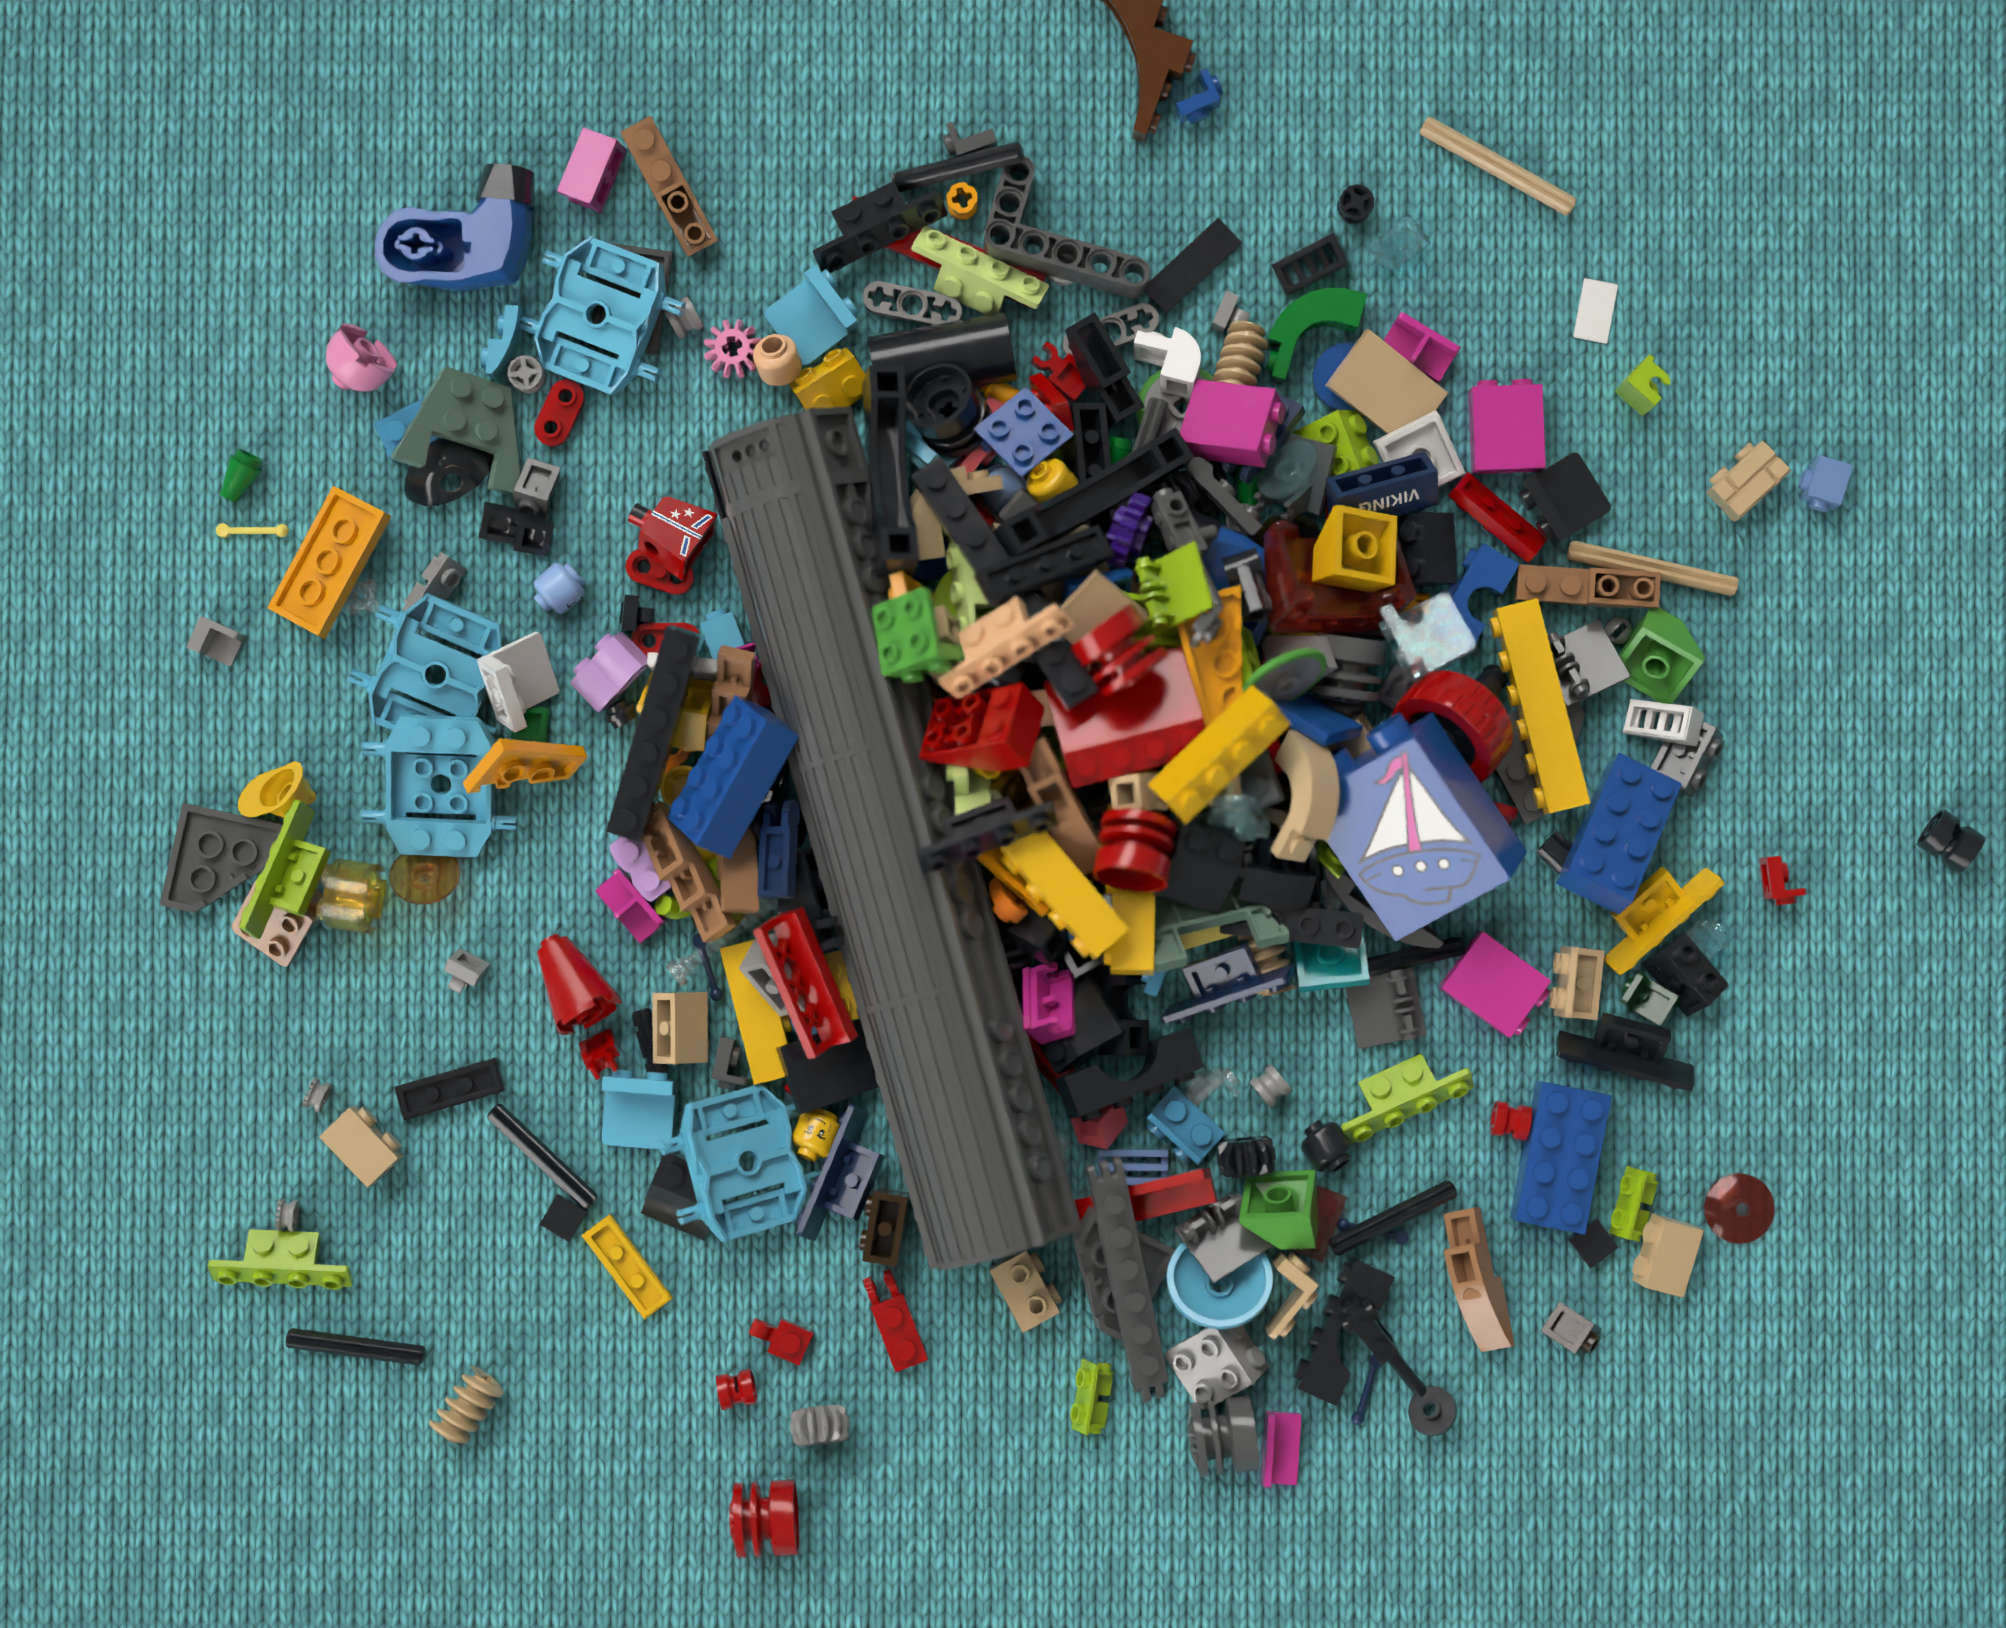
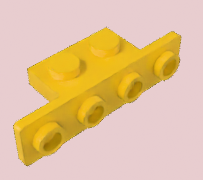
M1661 866L1639 886L1633 902L1621 914L1609 912L1627 937L1604 956V963L1619 975L1632 969L1639 959L1653 947L1658 946L1665 936L1679 924L1685 922L1691 913L1716 894L1717 890L1724 885L1722 878L1708 868H1704L1681 888L1669 871Z

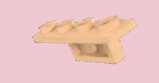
M1015 596L958 633L966 660L939 676V684L955 698L960 699L1073 628V619L1056 604L1051 605L1029 619L1024 602Z

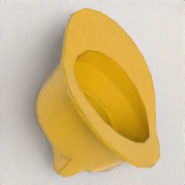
M294 761L283 767L267 771L249 782L239 797L238 810L243 816L248 818L267 813L284 818L295 799L309 805L315 802L317 796L311 789L308 780L303 776V766L301 763Z

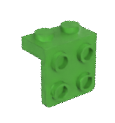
M921 587L873 607L872 618L882 676L902 679V683L905 684L922 681L925 674L949 671L952 664L965 660L962 646L939 642L932 594L929 589Z

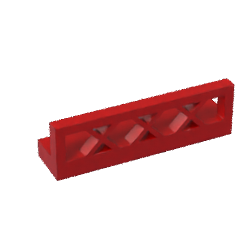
M804 908L777 914L753 929L807 1058H816L830 1047L851 1042L858 1037ZM772 928L778 938L777 947L773 946L768 935V931ZM785 962L789 964L792 971L791 980L786 977L784 972ZM799 994L805 1001V1012L801 1011L798 1005ZM812 1026L817 1029L822 1041L817 1045L811 1035Z
M1210 1167L1128 1187L1135 1222L1218 1202ZM1091 1196L1074 1200L1080 1222L1088 1206L1093 1208Z

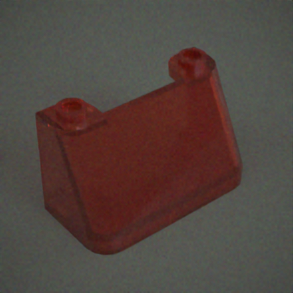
M1278 521L1270 525L1264 534L1265 586L1274 612L1267 616L1273 632H1369L1379 630L1389 625L1417 597L1398 538L1396 539L1395 585L1370 593L1312 582L1313 547L1318 538H1298L1300 534L1297 525L1288 521Z

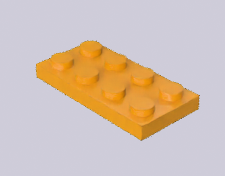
M333 485L267 608L315 635L326 639L392 516Z

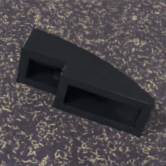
M1094 312L1065 329L1076 366L1092 402L1106 404L1108 429L1142 409L1144 404L1127 378L1131 371L1096 313Z

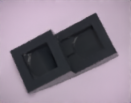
M484 501L478 538L513 544V551L548 556L554 523L523 510Z

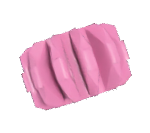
M738 319L736 321L734 329H731L728 320H723L725 331L720 332L718 328L712 327L711 332L716 337V340L705 339V346L713 350L706 352L704 356L707 361L715 360L711 366L715 373L724 367L723 376L729 379L733 369H736V373L739 379L744 378L742 369L744 366L752 372L756 370V366L750 359H753V350L756 344L761 341V338H752L756 332L753 326L743 331L744 323L742 320ZM736 342L738 347L742 344V347L737 349L738 355L731 356L730 352L725 354V351L730 349L729 343Z

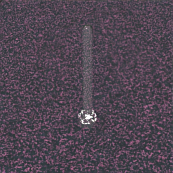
M777 899L761 900L757 913H744L735 920L737 926L715 942L706 943L705 949L708 958L777 906ZM697 949L688 957L683 955L678 959L676 956L665 966L681 987H683L693 979L691 975L697 972L695 968L703 962Z

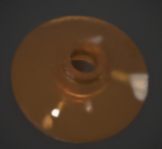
M401 854L391 866L389 879L393 891L401 899L413 904H431L446 898L455 890L460 880V868L456 858L453 856Z

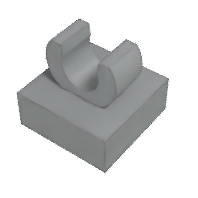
M1226 291L1210 329L1223 334L1227 324L1234 321H1248L1250 313L1235 308L1239 298L1238 295Z
M459 948L448 959L443 969L453 975L448 988L460 994L468 984L475 986L485 976L490 963Z

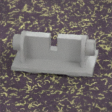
M442 552L437 557L433 556L432 561L422 574V577L428 580V583L425 587L418 582L416 583L408 597L404 599L405 606L402 610L405 611L426 593L447 600L467 569Z

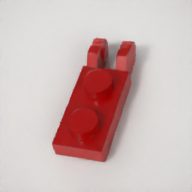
M891 1269L883 1271V1278L890 1290L891 1298L880 1301L877 1287L871 1277L863 1279V1283L872 1304L870 1308L896 1373L927 1361L928 1356L904 1293H900Z

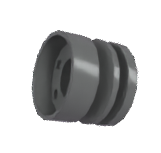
M1315 632L1314 636H1327L1338 668L1324 677L1323 684L1316 683L1307 692L1315 693L1326 700L1353 704L1380 701V692L1365 690L1366 683L1382 684L1383 679L1369 674L1368 667L1385 665L1388 642Z
M1249 1395L1226 1398L1225 1415H1218L1213 1401L1208 1400V1417L1201 1418L1199 1403H1189L1190 1412L1187 1423L1191 1458L1198 1469L1200 1478L1209 1477L1207 1460H1214L1217 1475H1223L1224 1458L1231 1457L1237 1473L1260 1470L1256 1428Z

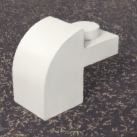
M1175 327L1171 339L1158 332L1146 333L1137 331L1134 340V360L1163 366L1160 373V392L1190 399L1195 381L1200 379L1201 353L1196 340L1188 332Z

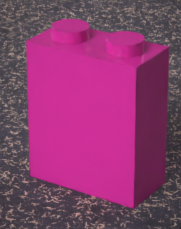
M1196 379L1180 434L1194 457H1202L1209 461L1265 468L1269 455H1272L1275 451V433L1278 424H1282L1284 420L1285 405L1281 402L1275 388Z
M1516 379L1511 381L1512 385L1498 386L1497 380H1482L1477 382V386L1471 387L1468 391L1472 475L1541 472L1546 468L1542 384H1533L1532 379Z
M1478 931L1466 947L1465 954L1458 958L1438 988L1499 1033L1511 1038L1513 1034L1520 1035L1528 1025L1530 1019L1527 1017V1014L1534 1005L1540 1007L1550 994V990L1547 987L1551 980L1488 934Z

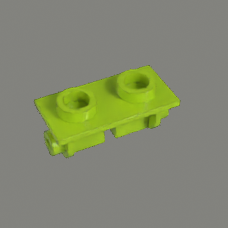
M1626 1165L1624 1176L1620 1181V1192L1616 1207L1611 1215L1610 1234L1640 1242L1641 1235L1643 1236V1229L1650 1215L1649 1211L1640 1209L1641 1202L1649 1205L1653 1204L1656 1188L1659 1181H1656V1173Z
M1086 1359L1081 1360V1366L1075 1378L1077 1387L1076 1399L1070 1410L1072 1429L1089 1435V1433L1101 1434L1102 1428H1106L1109 1403L1097 1400L1098 1395L1110 1396L1114 1371H1111L1112 1364L1106 1362H1098L1096 1364Z

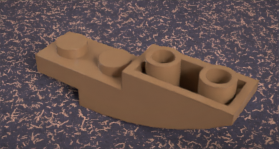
M649 116L621 131L620 133L687 257L717 242V237L652 117Z
M1519 564L1516 569L1514 601H1528L1538 598L1539 602L1547 603L1548 605L1658 608L1661 572L1605 568L1579 569Z
M1046 736L1036 741L1030 766L1020 768L1028 784L1027 789L1036 806L1050 801L1053 803L1058 825L1051 827L1049 830L1061 850L1078 870L1085 875L1094 871L1097 849L1103 845L1099 841V836L1080 799L1076 797Z
M1475 1207L1443 1214L1450 1246L1448 1249H1443L1446 1265L1458 1305L1474 1341L1481 1352L1515 1346L1501 1276L1494 1277L1481 1208Z

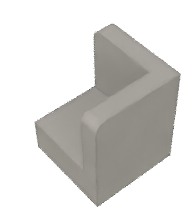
M200 616L186 648L225 665L232 666L246 635Z

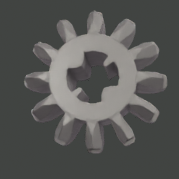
M841 1405L801 1408L791 1414L790 1431L793 1436V1442L800 1447L839 1443L849 1437V1417L847 1416L846 1408Z

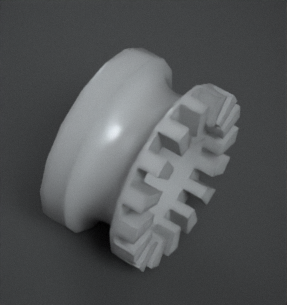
M315 1077L308 1087L311 1091H306L309 1095L304 1096L305 1099L302 1106L305 1108L313 1106L315 1112L320 1113L328 1100L332 1084L327 1082L323 1085L320 1083V1079Z
M279 1199L278 1207L276 1208L279 1213H275L279 1217L275 1218V1229L282 1230L283 1227H287L289 1231L294 1232L299 1220V1201L293 1200L292 1203H287L285 1199Z

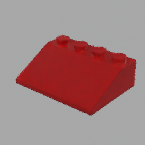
M1182 646L1166 649L1167 654L1161 657L1154 670L1126 690L1115 692L1105 697L1100 690L1113 681L1111 676L1107 674L1095 683L1099 688V692L1070 711L1063 705L1047 680L1043 681L1067 780L1071 788L1168 764L1206 729ZM1102 666L1087 670L1091 678Z

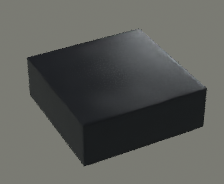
M558 1193L539 1225L570 1242L588 1210L583 1209Z
M1596 1218L1587 1224L1585 1235L1575 1233L1568 1239L1590 1269L1619 1248Z

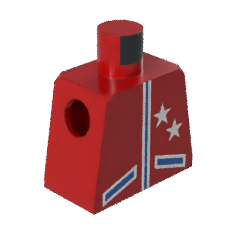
M669 496L663 497L654 511L636 503L628 516V522L641 528L639 549L681 580L687 575L715 534L717 521L716 513Z

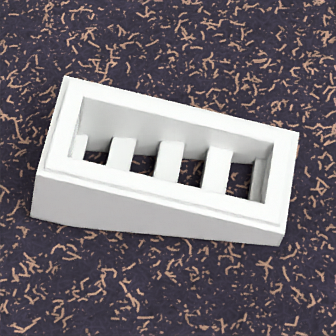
M1630 699L1623 733L1696 746L1704 714L1692 706ZM1647 710L1644 727L1639 728L1642 711ZM1657 712H1659V713H1660V715H1659V720H1658L1657 728H1656V730H1655V729H1653V728H1654V723H1655V719H1656V714H1657ZM1671 715H1674L1671 731H1668Z

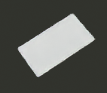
M1584 279L1574 329V338L1605 344L1608 342L1618 289L1617 284Z

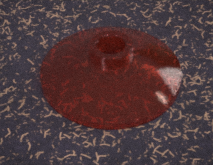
M1743 1173L1726 1175L1710 1187L1705 1197L1704 1215L1707 1224L1717 1236L1728 1242H1752L1761 1237L1773 1221L1775 1206L1772 1194L1767 1186L1754 1176ZM1740 1203H1745L1748 1207L1747 1213L1743 1216H1739L1736 1212V1208Z

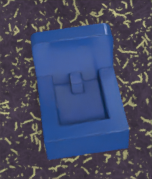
M1207 68L1201 70L1198 77L1203 92L1176 104L1175 113L1180 124L1186 121H1190L1191 124L1198 123L1209 117V111L1219 107L1220 95H1223V90L1217 76H1210Z

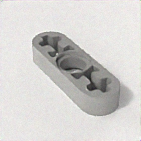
M882 281L868 284L863 291L864 306L874 315L926 326L958 321L962 318V308L959 301L954 297ZM877 290H883L884 297L894 299V292L900 293L897 299V311H891L892 303L885 301L881 302L880 307H875L873 300L869 298L870 294L876 295ZM909 296H916L923 303L921 311L915 315L907 314L902 308L903 301ZM928 299L935 300L932 306L937 309H944L945 304H950L952 311L956 312V315L949 316L948 321H943L940 313L931 311V319L924 318L928 312Z
M1140 303L1099 320L1103 326L1112 323L1119 327L1121 336L1117 341L1113 342L1116 348L1134 342L1137 331L1155 332L1158 327L1159 315L1157 310L1150 304ZM1138 312H1143L1144 316L1151 315L1152 319L1148 323L1149 328L1143 329V326L1138 324L1130 328L1133 335H1126V326L1121 318L1127 317V324L1137 320ZM1065 335L1063 339V352L1065 356L1068 353L1073 355L1069 349L1067 335Z

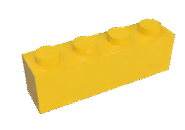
M1251 685L1147 785L1167 808L1187 824L1291 724L1274 702Z
M1047 832L1032 834L1017 840L1010 846L1002 847L1001 852L1004 854V857L1001 861L1014 876L1018 872L1028 883L1024 886L1026 891L1037 903L1041 900L1044 901L1051 910L1048 913L1049 918L1061 931L1065 927L1075 938L1071 941L1072 945L1084 958L1090 955L1095 960L1130 930Z
M754 940L720 948L753 1083L756 1085L785 1077L776 1048L790 1043L787 1033L793 1031L789 1016L780 1017L738 969Z

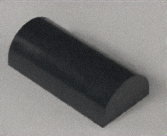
M1005 312L868 337L872 365L904 366L906 388L918 373L929 366L941 363L955 364L965 370L976 387L1017 380Z

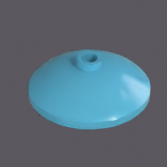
M1182 1242L1174 1251L1167 1269L1168 1292L1176 1308L1192 1322L1207 1328L1230 1329L1248 1323L1264 1309L1272 1291L1273 1273L1265 1252L1214 1284ZM1221 1285L1225 1290L1223 1292H1216L1213 1290V1287Z

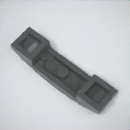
M1323 865L1331 886L1343 903L1352 912L1362 913L1366 924L1380 933L1393 938L1369 902L1352 891L1356 884L1347 870H1345L1340 878H1337ZM1428 925L1398 940L1403 943L1427 948H1440L1443 944L1442 935Z

